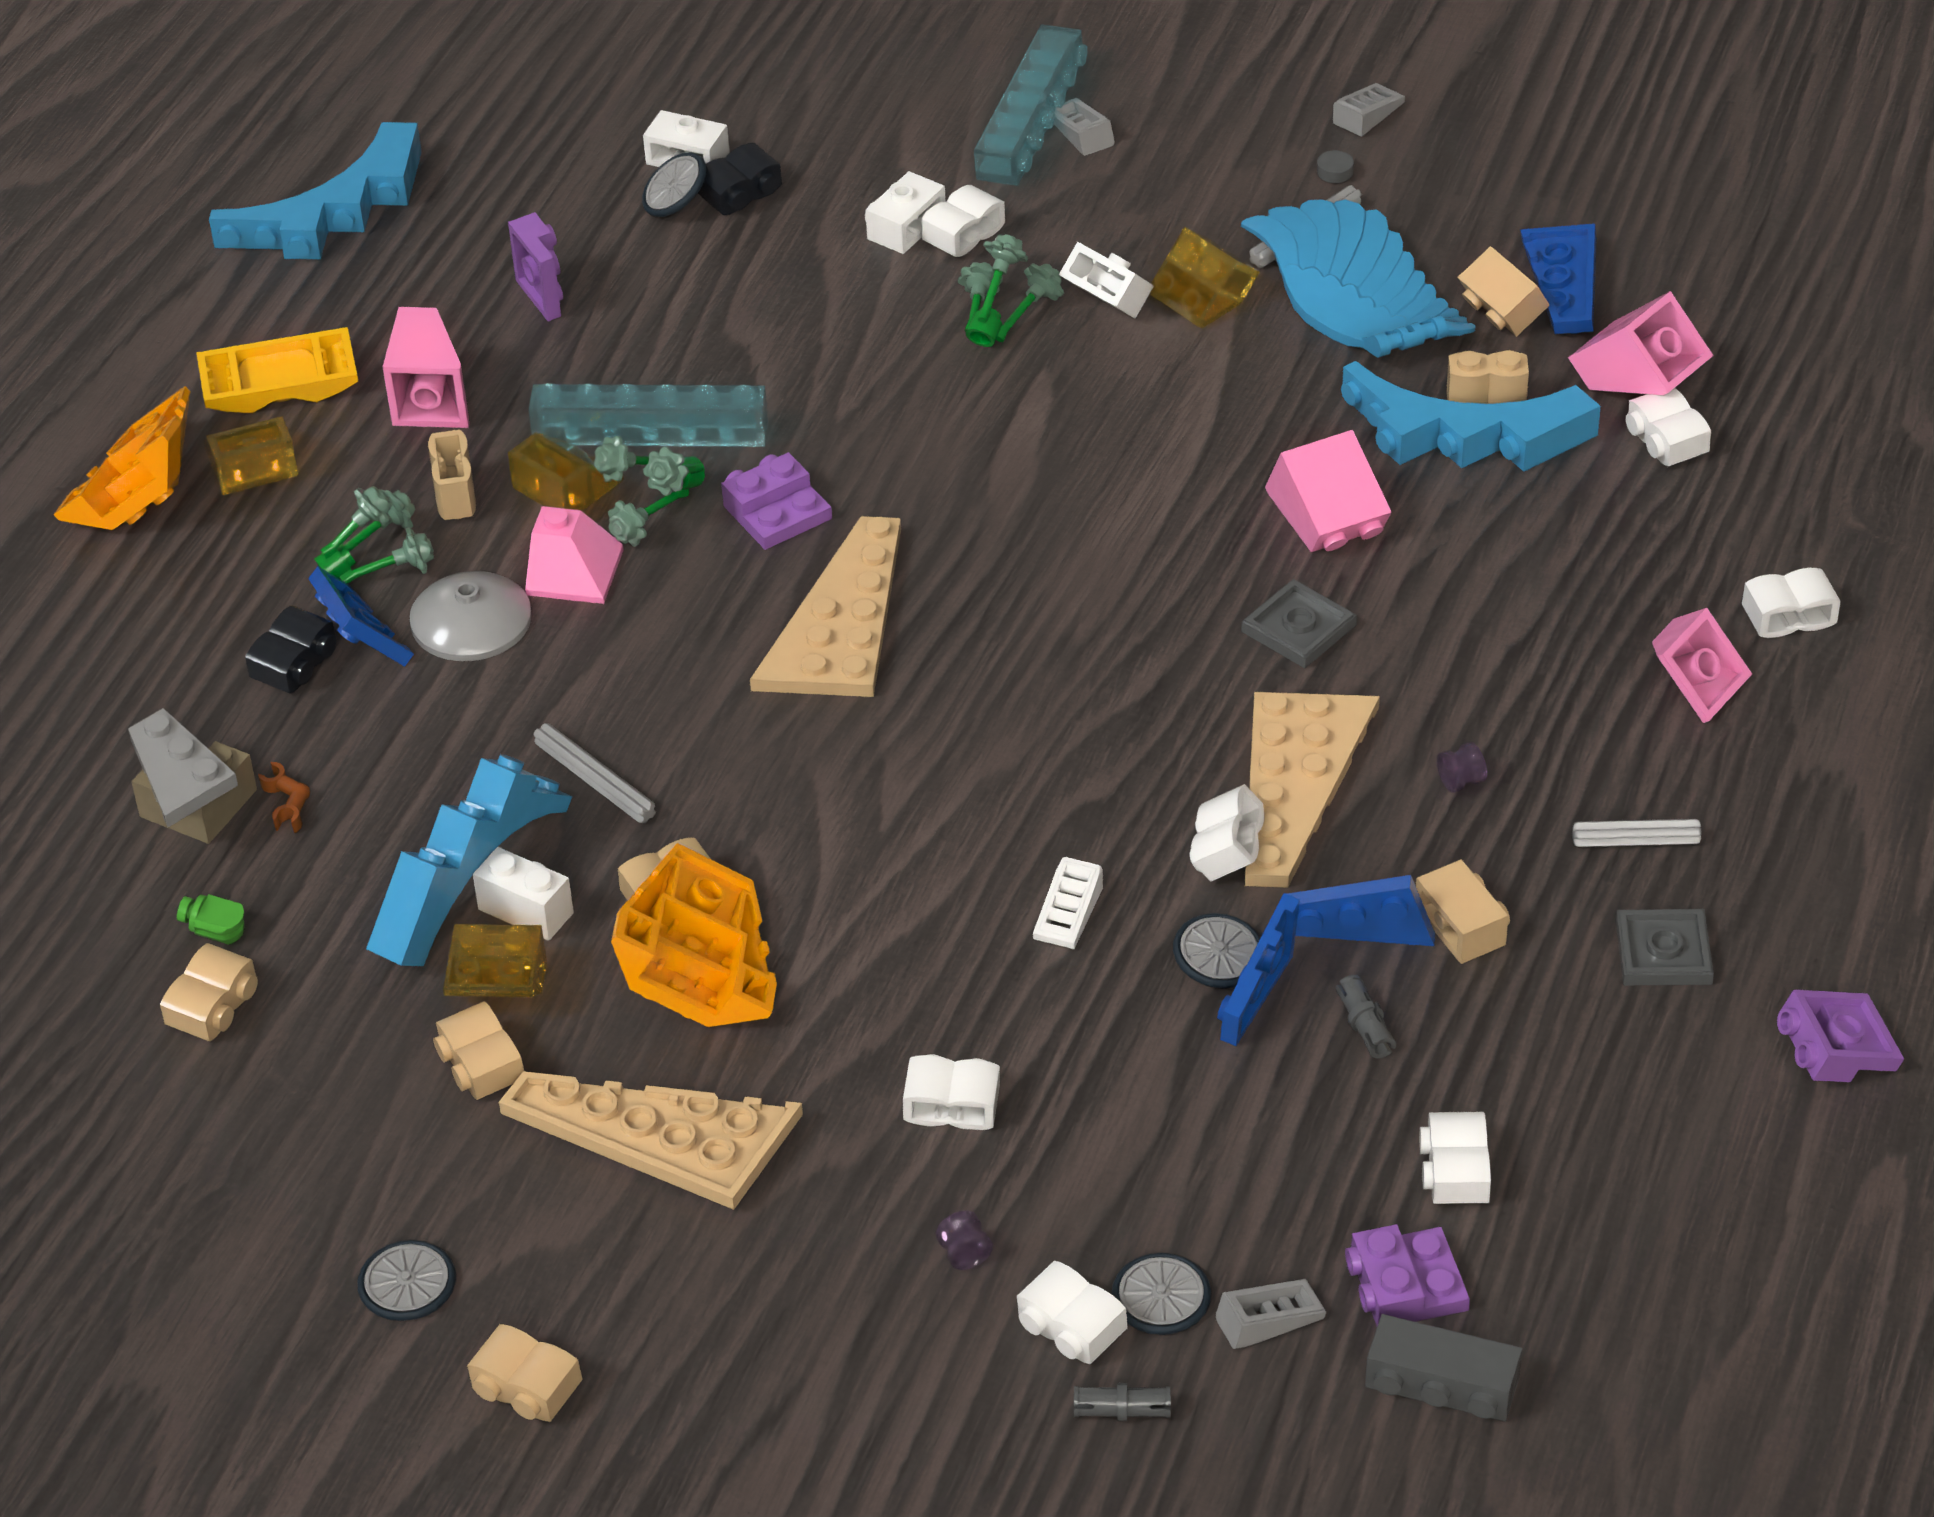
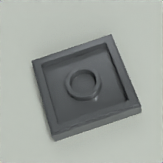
M1293 579L1242 621L1241 632L1299 666L1306 668L1357 625V615Z
M1705 909L1616 910L1615 921L1623 986L1713 984L1714 972Z

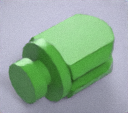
M200 894L196 901L185 896L180 902L177 921L189 922V931L194 932L195 935L228 945L238 941L243 935L245 926L242 904L210 894L207 896Z

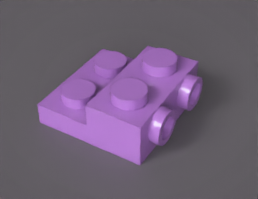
M535 212L509 221L508 226L516 282L547 321L561 317L559 301L563 300V292L557 281V275L561 271L553 246L557 245L553 228L550 224L545 225Z
M789 452L779 457L773 454L768 455L761 460L759 466L746 472L735 470L721 483L723 506L764 550L832 519L831 506L810 486L809 473Z
M1793 990L1778 1014L1777 1026L1780 1033L1789 1035L1795 1046V1061L1797 1065L1801 1068H1807L1813 1081L1851 1082L1858 1070L1897 1071L1904 1060L1903 1055L1868 994Z
M1395 1224L1352 1233L1351 1247L1345 1249L1347 1267L1351 1276L1358 1275L1361 1283L1359 1285V1297L1365 1313L1372 1312L1376 1326H1378L1381 1314L1417 1322L1469 1311L1470 1298L1442 1227L1401 1235L1398 1225Z

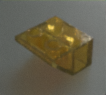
M1184 227L1151 282L1154 287L1150 295L1196 326L1204 328L1241 305L1260 272L1209 238Z
M283 416L207 435L203 441L222 495L298 476L293 443Z
M537 432L508 452L513 488L545 507L583 511L624 480L622 477L621 481L612 480L611 482H605L603 473H600L594 467L595 457L567 441Z
M454 924L443 987L444 996L534 997L541 994L547 963L542 925Z

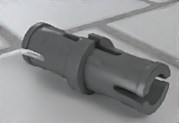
M1350 975L1341 979V985L1336 986V992L1349 1013L1348 1022L1354 1031L1358 1030L1371 1057L1383 1058L1392 1053L1390 1048H1396V1041L1383 1020L1384 1012L1379 1003L1373 1002L1360 976Z
M1117 1382V1387L1074 1386V1417L1112 1416L1117 1417V1421H1127V1417L1171 1418L1170 1386H1166V1388L1127 1387L1126 1382Z

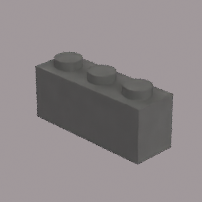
M1381 1314L1367 1356L1365 1387L1378 1390L1386 1395H1399L1423 1401L1431 1406H1444L1472 1413L1479 1418H1492L1506 1422L1520 1377L1522 1348Z

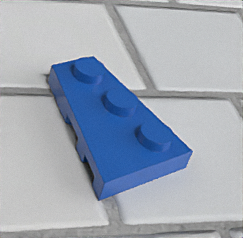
M317 566L308 579L317 591L315 594L316 599L328 608L326 614L339 624L337 631L348 641L357 644L361 640L405 667L414 653L406 645L392 639L395 633L371 614L373 610L349 584Z
M1411 875L1287 893L1300 899L1296 936L1422 946L1435 945V931Z
M1283 893L1248 964L1243 968L1232 995H1226L1220 1005L1217 1019L1222 1021L1220 1040L1237 1046L1292 959L1300 899Z

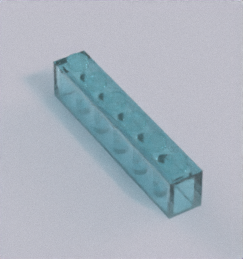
M1041 24L974 149L976 180L1018 186L1024 173L1030 171L1036 150H1041L1047 129L1053 127L1055 120L1054 108L1063 107L1068 88L1074 86L1079 67L1084 66L1086 63L1087 46L1083 45L1082 30Z
M533 384L529 404L533 445L601 446L605 437L613 438L615 436H621L623 444L627 446L765 447L768 414L765 386Z

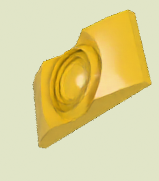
M348 327L196 352L205 408L219 411L254 413L272 402H284L291 399L317 403L344 391L358 382Z

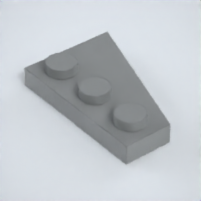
M164 708L128 728L131 742L143 771L148 777L167 828L238 786L236 773Z

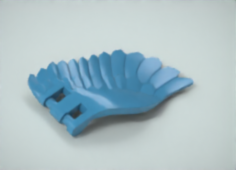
M1323 199L1308 200L1302 203L1300 209L1292 206L1275 207L1268 210V216H1253L1244 219L1241 223L1242 228L1254 234L1274 252L1283 278L1284 288L1294 310L1308 325L1346 346L1364 348L1379 358L1389 355L1392 349L1406 350L1422 345L1425 339L1439 340L1475 331V325L1467 323V317L1459 316L1457 309L1449 308L1445 299L1436 298L1435 287L1432 284H1425L1424 272L1415 270L1413 256L1410 252L1403 251V241L1400 233L1388 229L1386 217L1378 210L1365 211L1359 203L1346 199L1336 201L1335 203Z

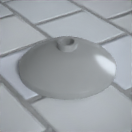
M484 571L460 572L434 582L416 598L410 611V626L416 642L424 650L437 657L453 661L482 660L505 652L522 639L531 623V605L526 592L511 579Z

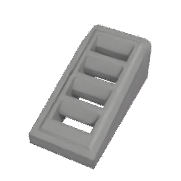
M1372 84L1340 98L1333 104V124L1362 137L1405 102V96L1380 84Z
M1078 98L1071 99L1046 111L1047 117L1084 156L1114 145L1115 141L1110 120Z
M1301 1279L1223 1292L1216 1312V1321L1232 1348L1237 1349L1257 1344L1322 1320L1325 1317L1326 1311L1308 1281ZM1295 1298L1300 1308H1294L1290 1299ZM1274 1305H1277L1280 1311H1277Z

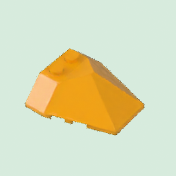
M184 386L133 423L107 451L106 454L109 457L104 460L99 468L94 466L88 472L87 476L90 479L69 493L54 513V516L59 521L114 530L125 521L129 525L136 522L147 511L145 507L151 502H154L156 506L164 502L174 492L173 488L179 483L190 390Z
M677 843L653 870L651 875L638 887L631 898L620 908L616 916L611 943L629 989L706 1027L766 1019L772 1014L777 982L775 973L769 972L766 956L770 951L767 941L761 940L759 932L762 917L753 880Z

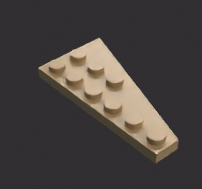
M864 516L859 518L750 678L751 691L874 697L901 534L900 518Z
M1254 692L1250 790L1263 803L1264 822L1261 830L1257 833L1259 839L1258 856L1252 864L1247 865L1245 868V886L1289 887L1306 854V846L1313 832H1317L1326 807L1330 806L1352 763V755L1358 743H1362L1367 733V726L1379 709L1380 696Z
M526 1071L520 1074L499 1101L500 1112L505 1116L733 1210L803 1115L802 1103L786 1101L785 1107L764 1105L762 1104V1098L745 1097L743 1102L718 1099L715 1093L648 1085H646L644 1091L623 1088L622 1082L605 1081L604 1086L581 1084L576 1077Z

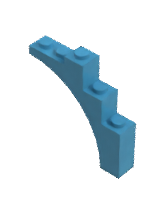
M382 122L375 139L358 160L344 172L323 185L298 196L253 207L211 210L209 223L214 248L283 249L284 259H321L328 232H365L372 205L408 206L422 153L418 124Z
M1357 361L1343 367L1342 397L1349 405L1354 406L1363 414L1372 426L1377 427L1376 444L1383 453L1388 454L1399 465L1438 447L1443 455L1451 458L1461 468L1497 451H1501L1506 459L1511 460L1524 472L1598 436L1601 406L1577 385L1551 395L1518 402L1494 404L1462 403L1432 398L1400 388L1376 376Z
M500 754L498 760L481 758L466 801L461 800L459 806L441 805L426 848L421 847L419 852L401 851L366 949L401 966H424L439 929L453 903L473 873L503 841L530 821L551 813L567 812L572 796L558 790L560 783L523 770L524 762L503 754Z

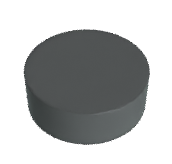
M1333 150L1327 151L1318 157L1317 175L1322 180L1337 184L1343 183L1353 176L1354 160L1350 154Z

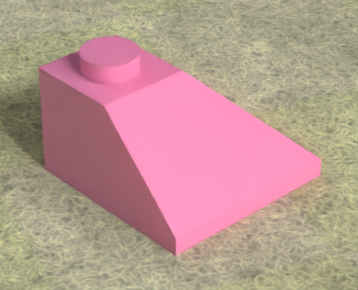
M542 506L531 533L525 587L526 594L528 596L604 604L624 550L623 544L581 510Z
M1708 608L1673 619L1652 641L1657 657L1703 723L1709 722L1752 675Z

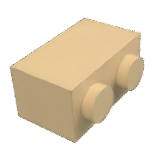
M1491 246L1457 277L1466 290L1462 293L1464 299L1477 311L1483 307L1487 311L1486 317L1498 330L1501 331L1506 327L1516 337L1550 306L1539 287Z
M1462 859L1416 878L1417 891L1435 933L1460 964L1506 945L1507 927L1510 923V917L1505 905L1493 898L1486 889L1480 875L1472 873Z

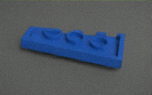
M1595 224L1520 229L1521 240L1536 283L1550 305L1546 308L1554 333L1577 334L1593 332L1597 240Z

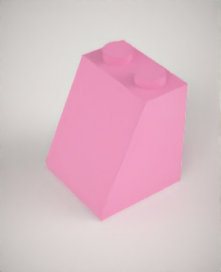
M1669 291L1613 321L1569 356L1568 359L1589 390L1665 395L1714 355L1672 292Z
M398 307L383 363L392 426L469 428L470 422L461 363L437 308Z
M1353 430L1281 452L1265 486L1268 495L1310 552L1324 548L1326 551H1333L1344 546L1348 540L1360 536L1363 540L1375 537L1383 531L1392 513Z

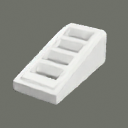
M1068 857L1061 859L1036 923L1033 939L1075 949L1103 889V869L1101 866ZM1065 892H1066V893H1070V894H1074V895H1078V896H1082V898H1081V897H1077V896H1073V895H1069V894H1065ZM1058 908H1062V909L1074 911V912H1076V913L1069 912V911H1065V910H1061V909H1058ZM1051 921H1056L1071 925V928L1069 929L1053 925L1050 923Z

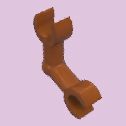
M271 762L275 777L267 778L262 774H258L259 781L265 792L276 793L281 791L289 795L286 804L277 807L273 811L272 818L276 831L279 830L282 822L291 819L295 834L302 828L300 812L305 801L310 796V788L308 785L288 777L281 763Z

